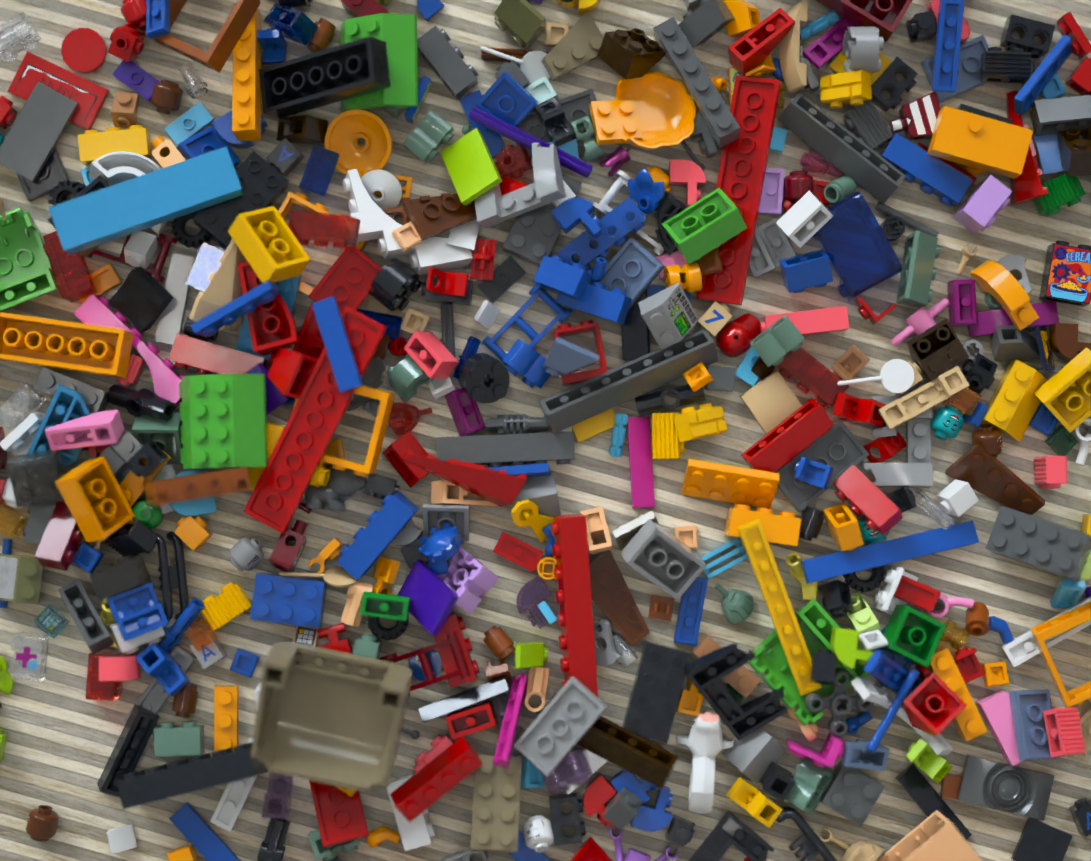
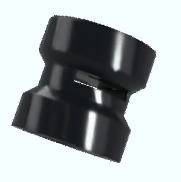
M897 216L887 218L879 227L880 237L887 242L897 240L905 231L904 221Z

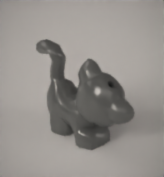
M331 464L330 479L325 487L308 486L305 492L306 508L324 509L325 504H327L328 510L345 511V503L339 500V497L351 496L355 491L363 489L366 486L367 480L362 476L353 474L354 470L346 468L345 471L332 468L333 464Z

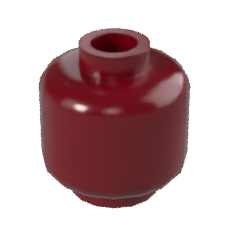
M791 171L784 178V196L792 200L793 204H796L808 191L814 194L813 177L808 175L807 171Z

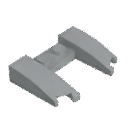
M532 143V164L535 183L502 196L500 185L498 184L475 199L477 222L488 228L566 197L556 145L551 144L548 148L541 147L540 143Z
M905 395L873 396L871 400L887 405ZM932 408L906 421V463H863L864 471L871 469L876 479V482L873 483L876 487L908 486V488H930L933 486L930 426Z

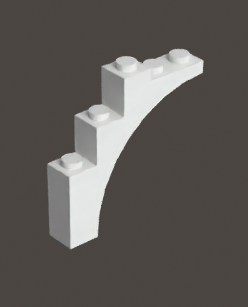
M357 169L347 171L346 177L343 179V188L350 197L348 204L351 214L348 222L345 223L347 235L351 236L353 243L378 239V249L380 252H383L385 259L410 255V265L412 269L415 268L418 275L428 274L429 268L444 271L469 266L473 258L471 250L447 244L449 238L431 237L404 253L392 236V232L403 225L385 214L372 200L362 184Z

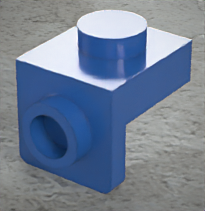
M280 29L258 30L257 39L263 49V63L279 64L285 62L287 43Z
M803 456L797 462L794 469L797 480L825 490L833 471V467L809 460Z

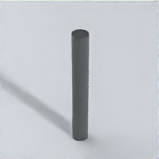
M878 201L875 210L889 217L897 216L901 218L906 226L914 230L924 232L936 238L939 232Z

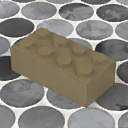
M478 755L483 764L475 770L470 849L471 851L517 853L522 757L511 756L509 767L505 769L493 764L494 755Z

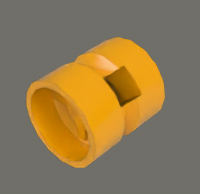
M692 262L691 264L685 263L682 267L679 265L665 266V288L679 282L687 293L701 291L702 276L699 264Z

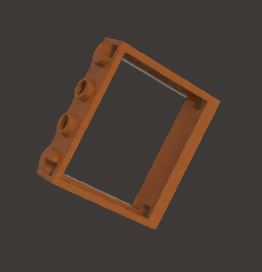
M170 0V28L187 0ZM238 0L207 53L169 34L153 38V40L220 73L261 2L259 0Z
M247 467L143 483L147 506H157L250 490Z

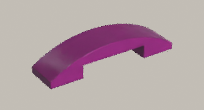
M843 17L820 39L813 42L802 54L817 69H820L843 49L845 30H848L847 27L859 26Z
M1056 301L1031 304L1039 318L1025 328L1059 323ZM1004 308L977 313V325H968L969 337L990 335L994 333L995 326H1011L1014 324Z

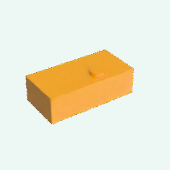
M944 106L938 113L927 155L1015 179L1022 174L1033 130Z

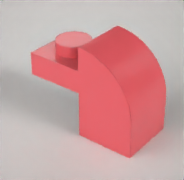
M670 159V183L668 186H686V206L689 207L701 199V189H697V186H705V174L698 164L690 160Z
M136 654L99 657V681L141 679V664L136 659Z

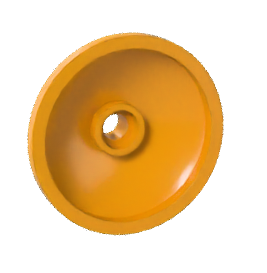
M364 109L348 110L338 115L330 123L325 135V149L330 162L337 170L346 175L348 170L357 169L361 178L367 172L382 169L386 165L392 152V137L388 126L378 115ZM359 138L365 140L364 146L359 144Z

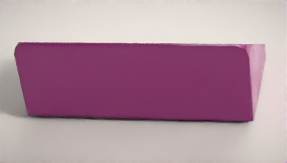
M975 279L948 281L950 326L977 325Z
M462 388L445 395L459 436H466L486 428L477 402L466 394Z

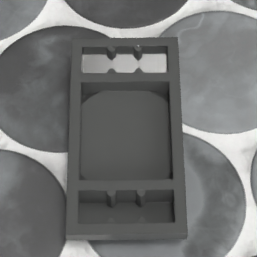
M967 755L957 800L1044 820L1055 775Z

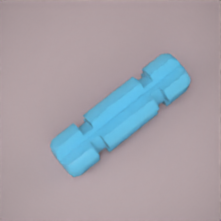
M830 11L826 13L825 17L821 16L807 24V27L800 28L801 41H805L810 35L814 36L828 28L829 25L835 24L839 20L837 13Z
M616 413L614 420L616 424L613 426L612 445H610L609 454L613 457H621L623 451L621 446L624 445L625 425L628 423V416L624 413Z

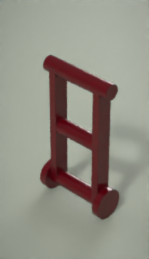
M160 233V236L157 237V242L161 243V247L153 269L148 267L144 270L153 279L163 282L164 277L160 275L171 243L176 244L177 239ZM132 234L127 235L120 257L96 249L87 257L92 258V255L95 254L133 267L125 262L124 247Z
M455 632L446 635L448 640L397 656L396 652L379 658V660L395 663L418 655L426 681L411 685L409 691L459 675L461 679L470 677ZM450 645L458 670L435 678L426 652Z

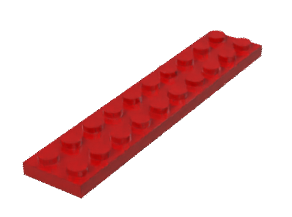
M736 75L730 112L740 127V138L723 146L716 189L720 188L735 204L747 228L718 247L724 271L702 277V289L697 292V299L742 305L782 83L778 79Z
M344 306L341 316L362 379L387 326L349 306ZM325 347L267 462V467L264 468L243 511L281 533L286 532L357 389L339 392Z

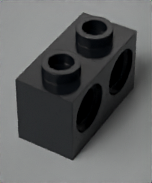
M1011 14L1005 22L1000 46L1006 47V50L1023 48L1024 52H1031L1032 58L1043 57L1049 52L1055 25ZM1011 31H1017L1020 34V39L1013 38ZM1033 37H1039L1042 41V45H1037L1034 42Z
M896 57L872 86L871 101L885 113L890 107L894 110L903 100L899 97L905 90L908 93L916 84V81L913 79L918 73ZM895 74H902L905 77V82L897 81ZM881 91H888L891 94V99H884L881 96Z
M576 793L549 796L554 845L581 843V836L586 835L585 823L579 820V813H583L582 799H577ZM570 802L573 805L572 811L569 813L562 812L560 809L562 803ZM566 825H572L576 831L573 835L567 836L563 833V828Z

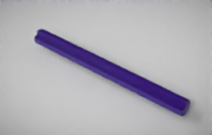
M474 107L469 114L471 120L532 150V143L535 142L540 143L541 147H550V144L477 107ZM557 148L560 165L584 177H588L591 174L592 165Z

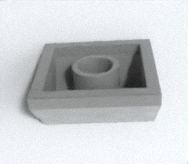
M553 471L550 472V476L527 477L526 482L513 502V508L517 502L528 499L538 506L539 514L551 517L561 515Z
M423 504L424 537L427 538L431 534L429 528L432 526L440 529L444 527V522H449L452 528L456 526L461 540L469 541L470 506Z
M759 728L739 741L735 738L733 740V747L726 748L722 754L757 784L771 762L776 763L787 749L763 728Z

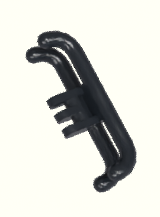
M173 531L168 532L166 537L173 542L176 565L169 566L167 546L163 536L156 533L158 538L155 541L159 557L160 590H162L164 613L168 622H170L173 615L171 589L178 588L180 612L175 615V620L178 619L189 605L183 543Z
M781 807L783 810L776 818V821L780 823L786 819H792L804 833L788 847L791 851L795 850L798 846L800 847L794 853L796 858L801 857L805 853L806 856L800 861H811L820 853L825 861H837L799 812L791 807Z

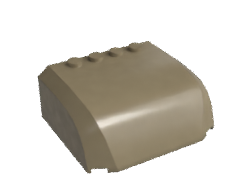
M290 641L274 643L263 664L250 757L252 759L255 757L266 765L265 768L269 771L359 791L372 790L373 787L381 785L389 786L402 734L412 670L402 664Z

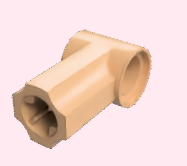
M357 580L356 583L349 586L346 595L347 601L340 622L360 627L363 617L360 614L363 592H372L374 585Z
M529 668L524 700L527 709L532 712H538L545 706L549 668ZM532 695H538L541 698V705L537 708H532L528 704V700Z

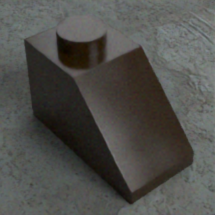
M309 115L279 118L277 141H283L286 138L291 143L310 145L325 143L328 121Z

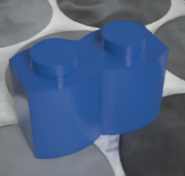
M517 339L502 360L507 364L506 369L515 376L518 373L524 377L522 381L532 389L534 386L541 389L551 376L546 373L547 369L543 368L546 358L520 339Z

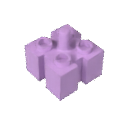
M460 547L452 557L447 559L450 562L448 571L445 574L436 575L459 596L455 604L471 614L482 600L479 596H484L499 577Z

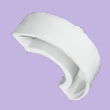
M119 151L108 153L95 159L91 163L89 175L94 180L101 175L112 186L159 170L161 167L143 155ZM166 222L150 228L159 234Z

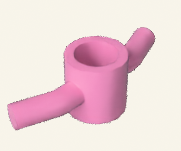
M943 298L928 311L922 306L905 319L909 326L891 339L893 345L897 347L912 334L916 333L918 336L936 325L937 323L933 318L950 305L949 301Z
M941 593L939 599L945 603V608L928 613L933 617L940 618L948 612L949 607L973 608L974 599L962 597L948 598L944 593ZM911 607L919 612H925V610L919 607Z

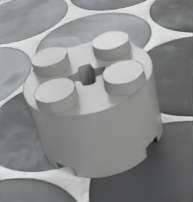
M847 27L848 30H845L843 39V54L846 55L847 61H843L845 72L864 70L869 73L880 72L881 59L879 58V51L883 50L884 40L883 37H879V28Z

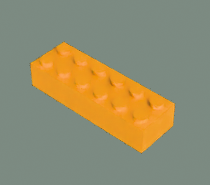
M0 312V361L126 379L134 337L133 333L124 329Z

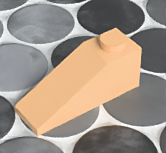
M431 481V504L500 507L449 481Z

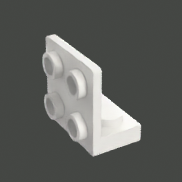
M32 412L0 442V446L5 451H11L23 463L43 417ZM27 468L34 475V477H38V474H40L36 471Z
M892 566L891 570L887 569L886 574H884V586L882 590L877 591L873 602L876 603L874 608L892 615L896 605H907V602L893 597L902 575L915 581L918 580V577L905 572L900 567Z

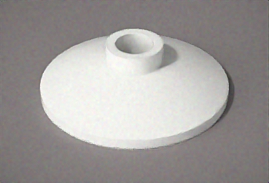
M376 169L367 172L361 177L366 191L381 210L398 206L402 197V188L399 180L392 173ZM380 191L382 197H376L374 192Z

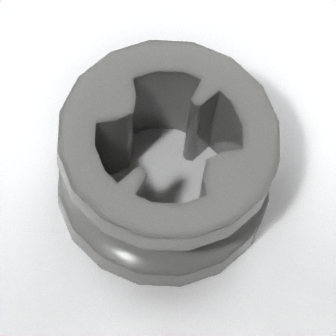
M969 340L963 344L965 350L971 347L970 344L973 345L974 349H977V353H974L973 357L970 356V352L966 351L970 357L966 360L972 361L978 353L982 355L983 347L980 342Z

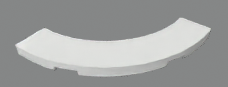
M856 677L851 682L864 701L874 702L889 709L897 695L886 687L879 688L875 686L874 681ZM901 705L896 715L908 723L930 745L937 755H948L953 751L952 746L941 733L935 737L913 727L903 705Z

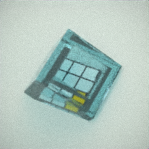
M48 604L34 620L36 626L53 639L69 623V620L51 604Z

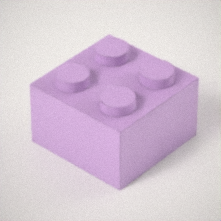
M990 174L978 184L953 218L973 234L979 230L983 232L997 218L994 214L1003 210L1011 199L1008 196L1012 191Z

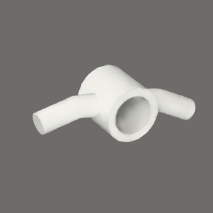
M1088 418L1082 422L1088 428V434L1084 437L1079 433V426L1072 432H1069L1072 439L1080 444L1075 463L1082 466L1085 465L1089 451V441L1091 440V419Z

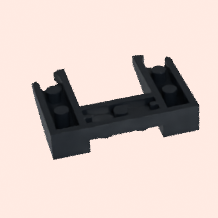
M733 643L708 653L686 665V675L739 741L786 713V707L780 706V698L784 697L782 688L759 696L743 705L740 704L721 678L756 658V654L752 651L746 653L738 649L737 644Z
M728 810L688 861H719L732 844L752 861H766L768 850L773 852L774 848Z

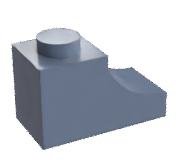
M856 739L855 742L846 741L841 764L846 767L885 771L890 749L879 744L874 753L867 749L870 740Z

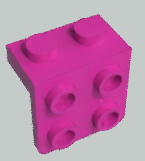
M830 732L821 752L789 738L785 742L789 747L788 750L793 755L802 759L806 755L810 757L809 759L812 760V763L822 768H825L826 765L833 767L836 758H841L845 748L842 745L843 741L841 738L834 736Z

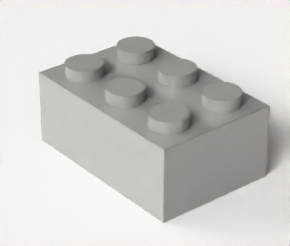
M650 518L621 552L628 565L676 600L682 596L707 566L699 554Z

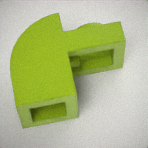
M832 627L830 646L832 653L836 654L837 660L850 668L855 667V659H858L857 664L866 665L874 651L857 649L859 631Z
M921 738L909 747L908 753L905 755L909 761L937 784L952 769L948 761L937 755Z

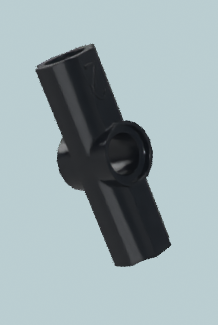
M114 384L109 388L107 394V402L126 408L134 417L146 414L168 421L172 418L175 410L173 402L155 397L147 388L135 391Z
M689 384L667 388L663 391L635 398L639 417L706 400L703 387L693 392ZM667 393L675 394L677 398L676 403L667 405L663 400L664 395Z
M279 817L270 818L265 840L262 841L258 853V861H282L290 821Z

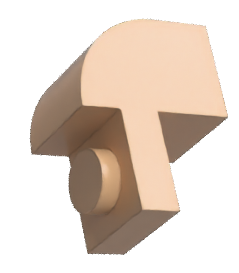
M603 507L580 511L581 514L586 516L589 553L594 554L612 550Z

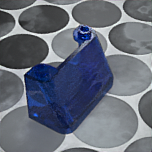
M859 191L829 207L828 210L833 217L810 238H814L816 241L819 240L824 251L829 256V260L840 278V285L837 286L843 298L847 297L848 301L902 271L898 257L865 198Z

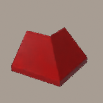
M934 672L902 702L911 725L935 737L967 706Z

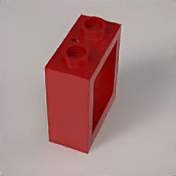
M586 320L580 322V326L571 327V324L557 326L558 330H554L555 339L557 337L561 338L593 331L597 355H599V369L561 376L563 386L581 383L607 372L599 322L593 323V320Z

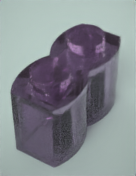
M583 748L568 753L548 777L542 772L541 774L548 791H555L556 794L568 790L567 785L572 782L580 785L589 781L588 776L593 774Z

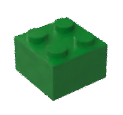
M896 605L883 634L888 641V645L881 648L916 666L929 667L946 625L907 605Z

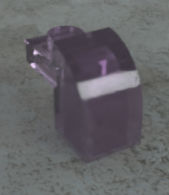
M540 575L525 583L517 596L519 613L521 614L529 610L530 613L527 614L529 621L533 627L538 625L539 629L548 623L536 604L551 595Z
M270 772L268 791L264 795L263 818L288 820L292 802V776Z

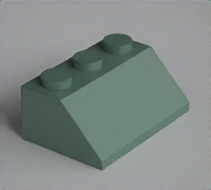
M917 230L907 236L896 300L897 304L925 307L931 302L933 289H930L931 280L934 281L936 276V267H933L934 260L938 258L940 252V245H937L938 238Z

